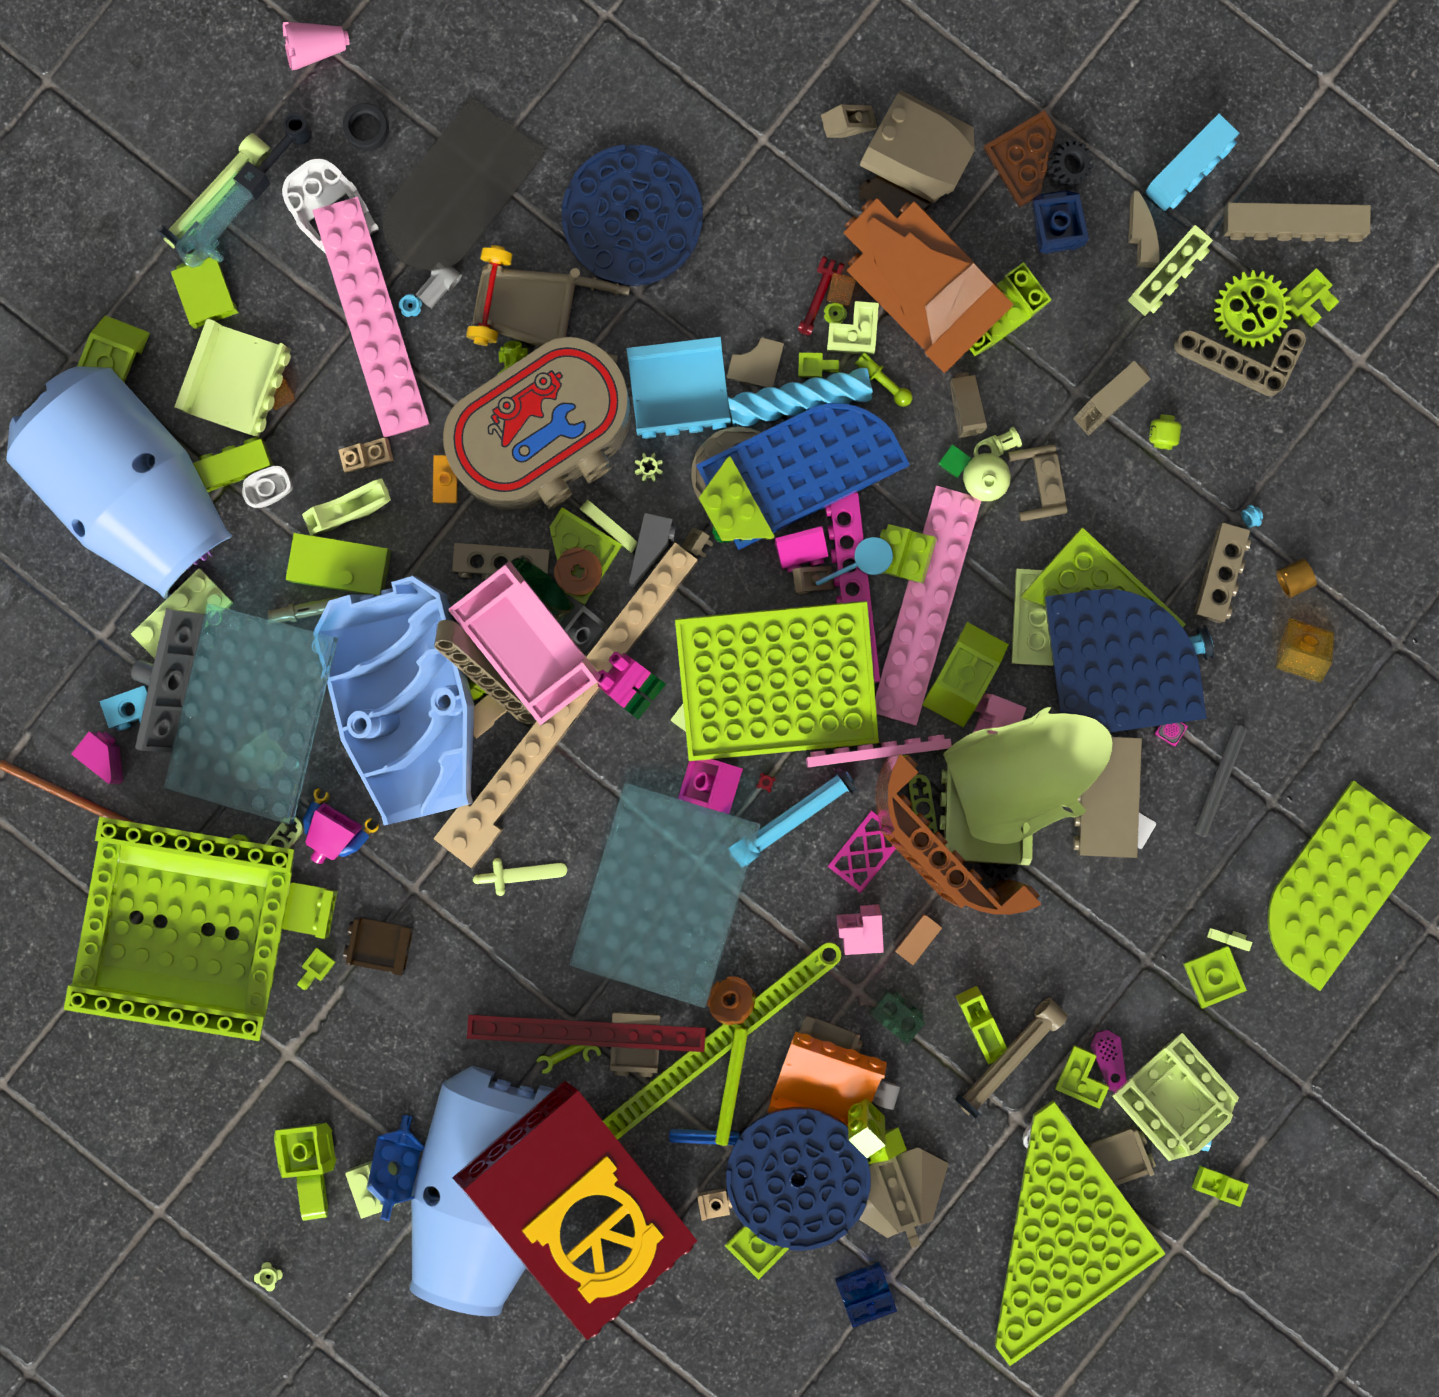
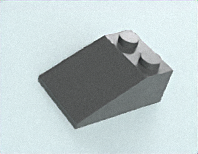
M644 513L629 580L630 587L636 588L667 550L669 543L675 541L677 529L673 524V519Z

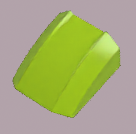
M327 1123L275 1130L276 1156L282 1178L325 1174L334 1170L337 1158L334 1152L333 1130Z

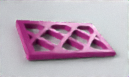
M873 811L868 814L828 865L831 870L857 889L859 893H862L896 849L893 845L885 848L884 835L880 831H865V826L871 818L879 822V829L882 828L878 815ZM880 834L882 848L868 850L866 836ZM863 836L864 850L850 852V845L856 837ZM882 852L883 858L877 866L870 867L868 853ZM865 854L866 868L852 869L851 855ZM842 856H847L849 870L840 871L835 867V864ZM867 871L868 877L861 886L854 882L853 873Z

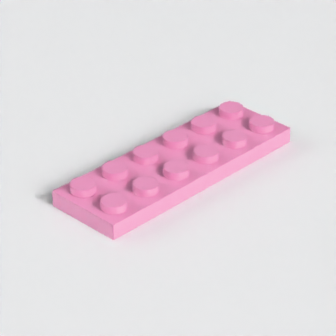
M944 735L928 737L927 742H921L920 738L904 740L905 745H897V741L881 743V748L873 749V744L857 746L858 751L852 752L849 751V747L834 749V754L826 755L825 750L811 752V757L806 758V764L808 768L889 757L898 754L905 755L949 749L952 746L951 738L945 739Z

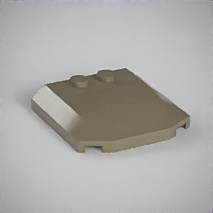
M900 90L869 144L860 166L935 203L944 194L948 195L954 191L975 151L974 127Z

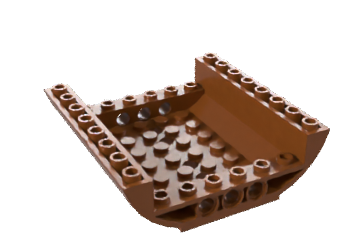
M898 754L886 758L876 784L875 801L877 814L882 826L879 831L943 900L959 908H963L966 905L975 910L990 914H1015L1041 905L1037 900L1040 895L1035 889L1018 881L1000 879L991 888L989 887L986 890L980 884L983 879L974 869L968 871L962 865L965 862L963 857L956 850L951 853L945 846L948 843L947 840L938 831L934 834L927 827L930 822L921 813L916 815L910 809L913 804L903 794L898 796L896 794L919 773L915 769L918 766L917 763L908 754L905 756Z

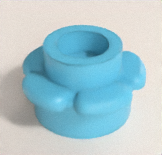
M407 294L399 301V308L404 316H417L421 312L422 302L420 298L415 297L413 294Z
M1248 505L1241 512V517L1245 525L1251 528L1261 525L1263 513L1260 508Z

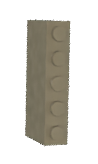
M1133 361L1077 413L1073 419L1088 436L1128 402L1150 380L1146 367L1141 363L1137 364Z
M1112 737V752L1107 766L1097 780L1078 799V802L1086 811L1083 815L1074 817V826H1078L1077 836L1073 837V850H1077V855L1137 858L1142 738Z

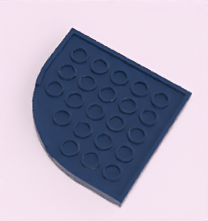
M1114 589L1087 590L1044 597L1059 713L1077 714L1093 718L1100 722L1109 732L1206 719L1201 673L1195 649L1183 627L1164 608L1141 595Z

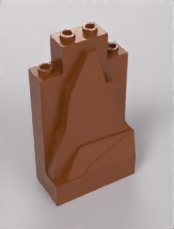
M879 198L875 201L870 199L861 208L864 212L858 218L853 216L845 224L847 229L843 233L863 252L861 256L857 253L848 262L850 267L847 271L925 350L924 353L945 373L1016 303L917 202L914 201L912 204L907 202L898 211L901 215L897 217Z

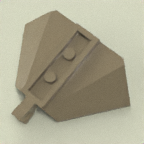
M918 1147L901 1153L890 1160L873 1163L870 1165V1193L865 1210L859 1220L886 1238L906 1231L911 1248L920 1246L921 1244L914 1227L933 1221L949 1163Z

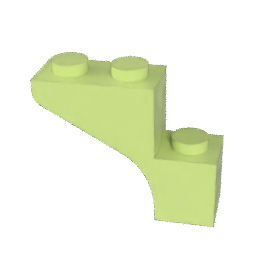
M381 478L340 498L313 506L303 513L302 516L310 535L314 536L335 530L345 522L369 516L391 501L389 491Z

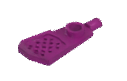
M1107 1029L1096 1032L1090 1046L1093 1053L1097 1055L1096 1061L1106 1084L1109 1085L1108 1090L1115 1093L1127 1080L1121 1037ZM1114 1073L1119 1075V1080L1116 1082L1111 1081V1076Z

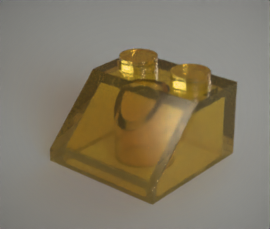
M1289 618L1277 652L1276 668L1321 683L1332 664L1334 633Z

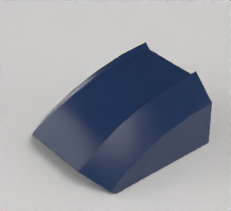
M1065 190L1039 194L1033 199L1034 223L1039 252L1048 254L1075 250L1085 246L1089 236L1079 193Z

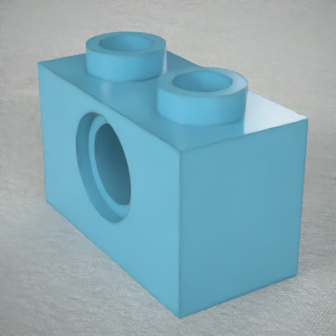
M144 685L99 701L109 728H117V731H123L131 728L130 723L138 720L141 723L149 686ZM129 703L135 706V712L131 716H128L126 713V706Z

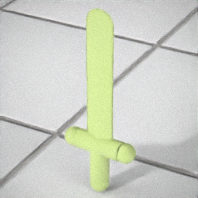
M495 858L493 860L494 873L475 875L473 882L475 884L495 882L496 894L502 896L505 894L504 883L563 877L567 873V866L563 863L503 869L502 860Z

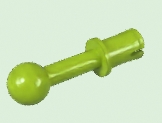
M865 352L854 363L859 368H867L870 381L875 378L894 395V401L898 406L905 407L911 403V391L906 388H899L881 371L883 366L877 365Z

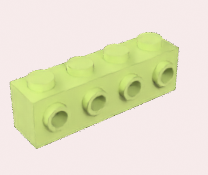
M1194 225L1127 301L1144 316L1149 311L1154 314L1163 304L1160 299L1166 293L1170 296L1179 286L1176 281L1181 276L1186 278L1194 269L1191 264L1196 259L1201 261L1209 253L1210 250L1207 247L1213 240L1199 227Z

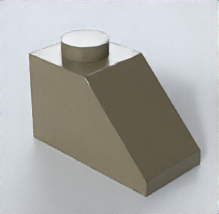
M841 104L821 115L827 138H844L877 129L873 108L869 105Z

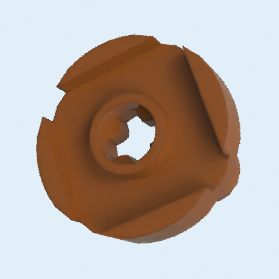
M571 548L563 552L557 560L554 576L557 584L566 593L582 596L591 593L600 584L602 566L597 556L583 548ZM579 565L581 569L585 568L581 578H578L576 575L572 576V571L575 570L574 566Z
M730 976L726 977V980L716 982L711 987L707 996V1005L712 1016L720 1023L740 1025L752 1013L756 994L745 980ZM735 995L736 1002L729 1006L726 1002L727 998H732Z

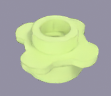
M265 1262L262 1264L261 1271L254 1276V1281L267 1291H272L275 1289V1283L283 1277V1273L281 1270L273 1268L270 1262Z

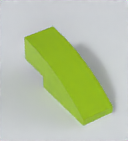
M975 986L955 997L989 1065L995 1062L1007 1047L981 992Z

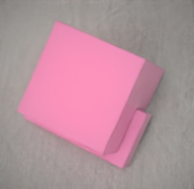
M984 693L974 710L981 713L974 732L1003 727L1022 721L1026 707L993 694ZM988 730L987 732L989 734H994L997 731Z
M879 904L862 905L858 914L836 915L839 938H843L845 955L883 952L882 915Z

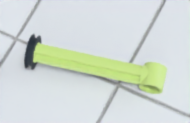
M254 133L248 135L239 146L240 153L169 229L162 224L163 229L161 231L157 229L164 237V241L184 255L182 250L184 248L188 250L183 242L236 186L233 180L236 174L247 162L258 167L272 149Z

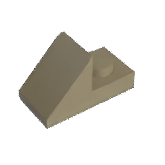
M831 566L792 569L795 590L798 594L835 589L833 579L819 586L816 585V581L832 574Z

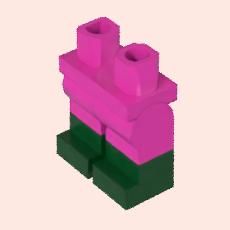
M614 652L609 658V662L613 665L607 673L604 670L598 672L601 677L597 682V687L639 720L651 702L636 692L633 687L635 686L651 700H654L666 683L624 652L623 654Z

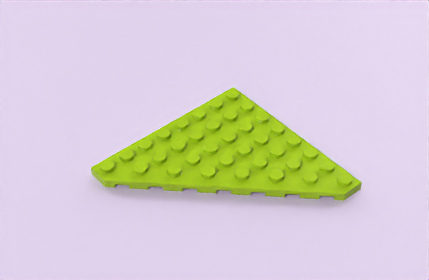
M1053 1100L1033 1114L995 1339L997 1350L1009 1366L1165 1255L1163 1249Z

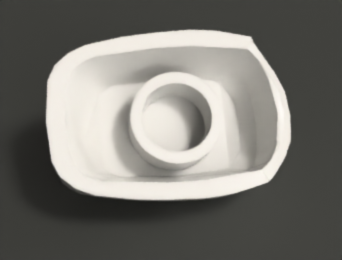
M272 466L247 477L243 482L242 494L249 506L263 508L289 494L293 489V484L288 472L284 468Z

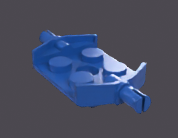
M402 1115L400 1129L378 1136L366 1187L383 1205L380 1219L390 1221L394 1204L415 1199V1196L411 1195L420 1153L424 1150V1146L410 1133L412 1117H408V1115ZM390 1162L394 1163L397 1167L395 1175L390 1174L388 1171Z

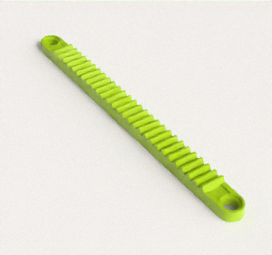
M831 942L819 946L761 994L756 996L754 1009L743 1024L720 1025L706 1037L705 1052L688 1051L641 1090L637 1091L626 1102L622 1103L611 1114L607 1115L602 1121L618 1140L732 1049L736 1027L748 1029L749 1035L833 968L841 959L839 947ZM833 948L836 952L835 959L832 961L824 960L822 957L824 949Z

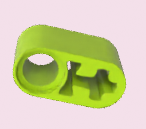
M324 1175L298 1176L297 1189L302 1220L328 1217Z

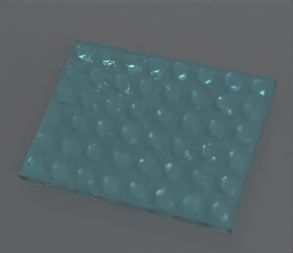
M207 604L164 788L282 823L293 824L338 638L217 605Z
M625 783L570 966L706 1008L761 824Z

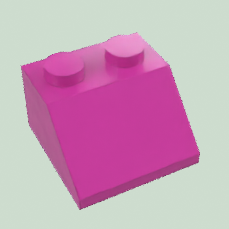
M822 526L775 539L781 569H787L788 573L793 572L792 569L801 568V565L810 563L811 567L824 564V559L828 558Z
M89 731L71 754L108 784L122 783L120 747L114 743L116 739L107 732Z
M713 759L689 761L678 799L729 814L743 769Z

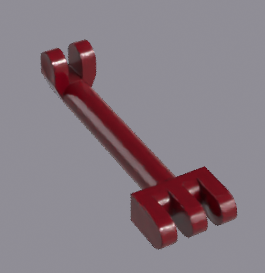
M822 256L817 272L823 274L806 318L804 321L801 320L798 331L804 335L812 334L814 320L831 278L839 280L845 265L840 262L837 271L833 270L836 260L831 259L829 266L826 267L824 266L827 262L826 256Z

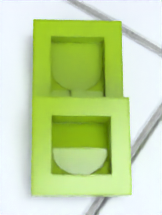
M1200 1165L1192 1188L1241 1207L1249 1184Z

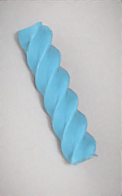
M859 368L850 374L835 373L826 379L811 378L803 384L798 382L787 383L779 389L767 387L757 393L743 392L734 398L728 397V404L733 427L737 424L751 426L761 419L776 421L783 415L794 417L810 408L823 404H850L853 400L868 402L872 400L873 392L868 369Z

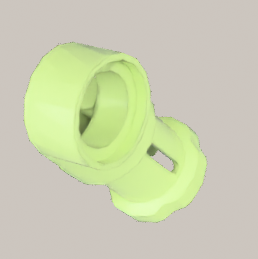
M1011 427L1010 431L999 436L993 435L980 441L975 446L973 454L974 457L979 455L978 448L986 445L991 449V454L999 457L1010 448L1015 446L1021 447V439L1016 429Z

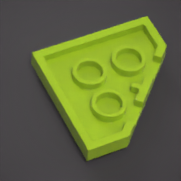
M563 507L549 527L557 560L563 552L571 548L586 549L599 559L602 566V577L623 546ZM579 565L574 566L575 570L572 571V576L576 575L578 578H581L585 568L581 569ZM594 590L582 596L566 594L586 605Z

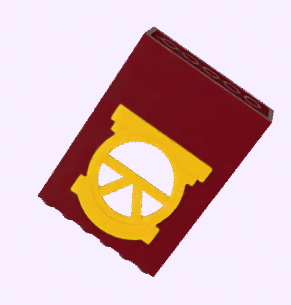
M565 1080L452 1177L570 1323L586 1340L598 1335L608 1321L614 1320L627 1304L633 1303L638 1298L639 1293L645 1288L652 1286L658 1276L664 1271L670 1270L674 1266L675 1261L682 1255L689 1253L697 1242L696 1238L582 1094ZM591 1195H605L616 1199L622 1204L566 1255L564 1254L560 1242V1227L566 1212L575 1202ZM630 1214L634 1223L635 1236L629 1237L610 1229L624 1216ZM601 1238L632 1249L627 1259L620 1266L609 1272H605ZM591 1246L595 1268L594 1273L582 1271L573 1265V1262Z

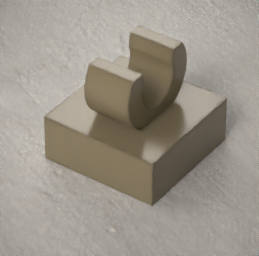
M692 527L681 547L693 555L706 557V554L702 552V548L705 544L712 547L713 543L708 540L709 535Z

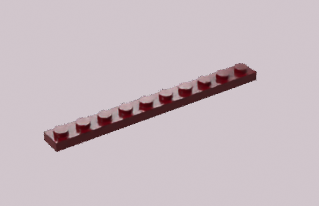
M468 1015L467 1039L705 1052L706 1028Z

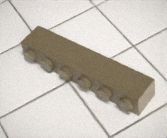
M1228 203L1224 207L1223 236H1230L1231 240H1242L1245 237H1254V240H1267L1268 237H1277L1279 241H1289L1294 237L1301 238V241H1314L1315 238H1325L1327 242L1338 241L1339 238H1348L1349 242H1360L1370 234L1371 205Z

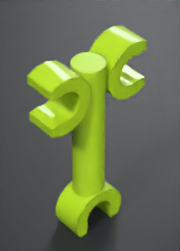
M571 1045L551 1056L541 1055L536 1061L537 1063L542 1060L548 1062V1067L542 1070V1073L545 1074L551 1071L554 1064L584 1050L583 1057L587 1062L590 1061L588 1056L589 1050H595L598 1056L601 1055V1050L598 1046Z

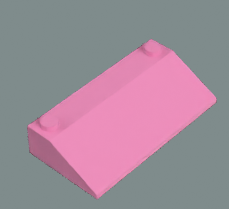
M510 561L448 609L540 725L593 686L601 677Z

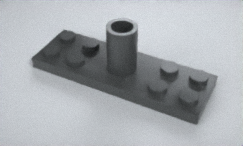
M166 608L154 663L140 659L133 665L131 671L132 679L135 682L149 686L137 736L136 749L159 752L176 751L206 614Z

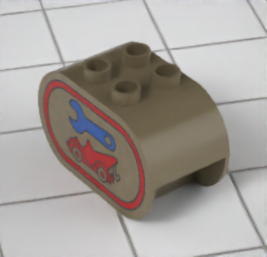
M562 337L545 343L462 398L452 408L446 419L443 432L444 450L451 469L476 499L494 509L512 512L524 511L544 502L550 510L560 505L572 495L568 486L570 483L582 475L588 483H591L602 477L612 468L608 458L614 455L623 444L631 422L630 400L623 375L613 359L605 351L589 341L573 337Z

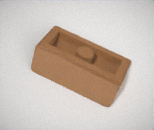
M923 913L894 951L914 965L942 927Z

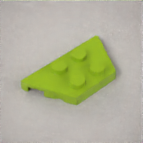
M728 457L699 497L722 541H733L735 539L774 538L773 532L732 458Z

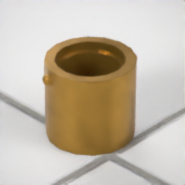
M1304 558L1276 571L1280 587L1288 598L1317 585L1314 572Z

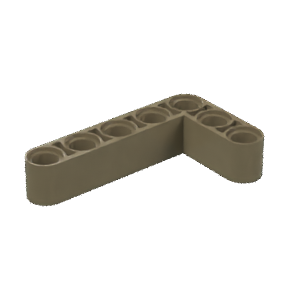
M1291 329L1284 334L1268 366L1190 330L1183 332L1175 340L1174 347L1178 354L1266 396H1274L1285 387L1305 345L1306 337L1299 329ZM1289 336L1296 338L1297 347H1293L1288 343ZM1188 338L1191 340L1192 348H1185L1182 345V339ZM1204 348L1212 350L1213 358L1209 359L1204 356ZM1281 357L1287 361V368L1279 366L1278 358ZM1226 358L1234 361V369L1226 367ZM1248 368L1255 371V379H1250L1246 375ZM1271 378L1277 382V389H1271L1268 386V379Z

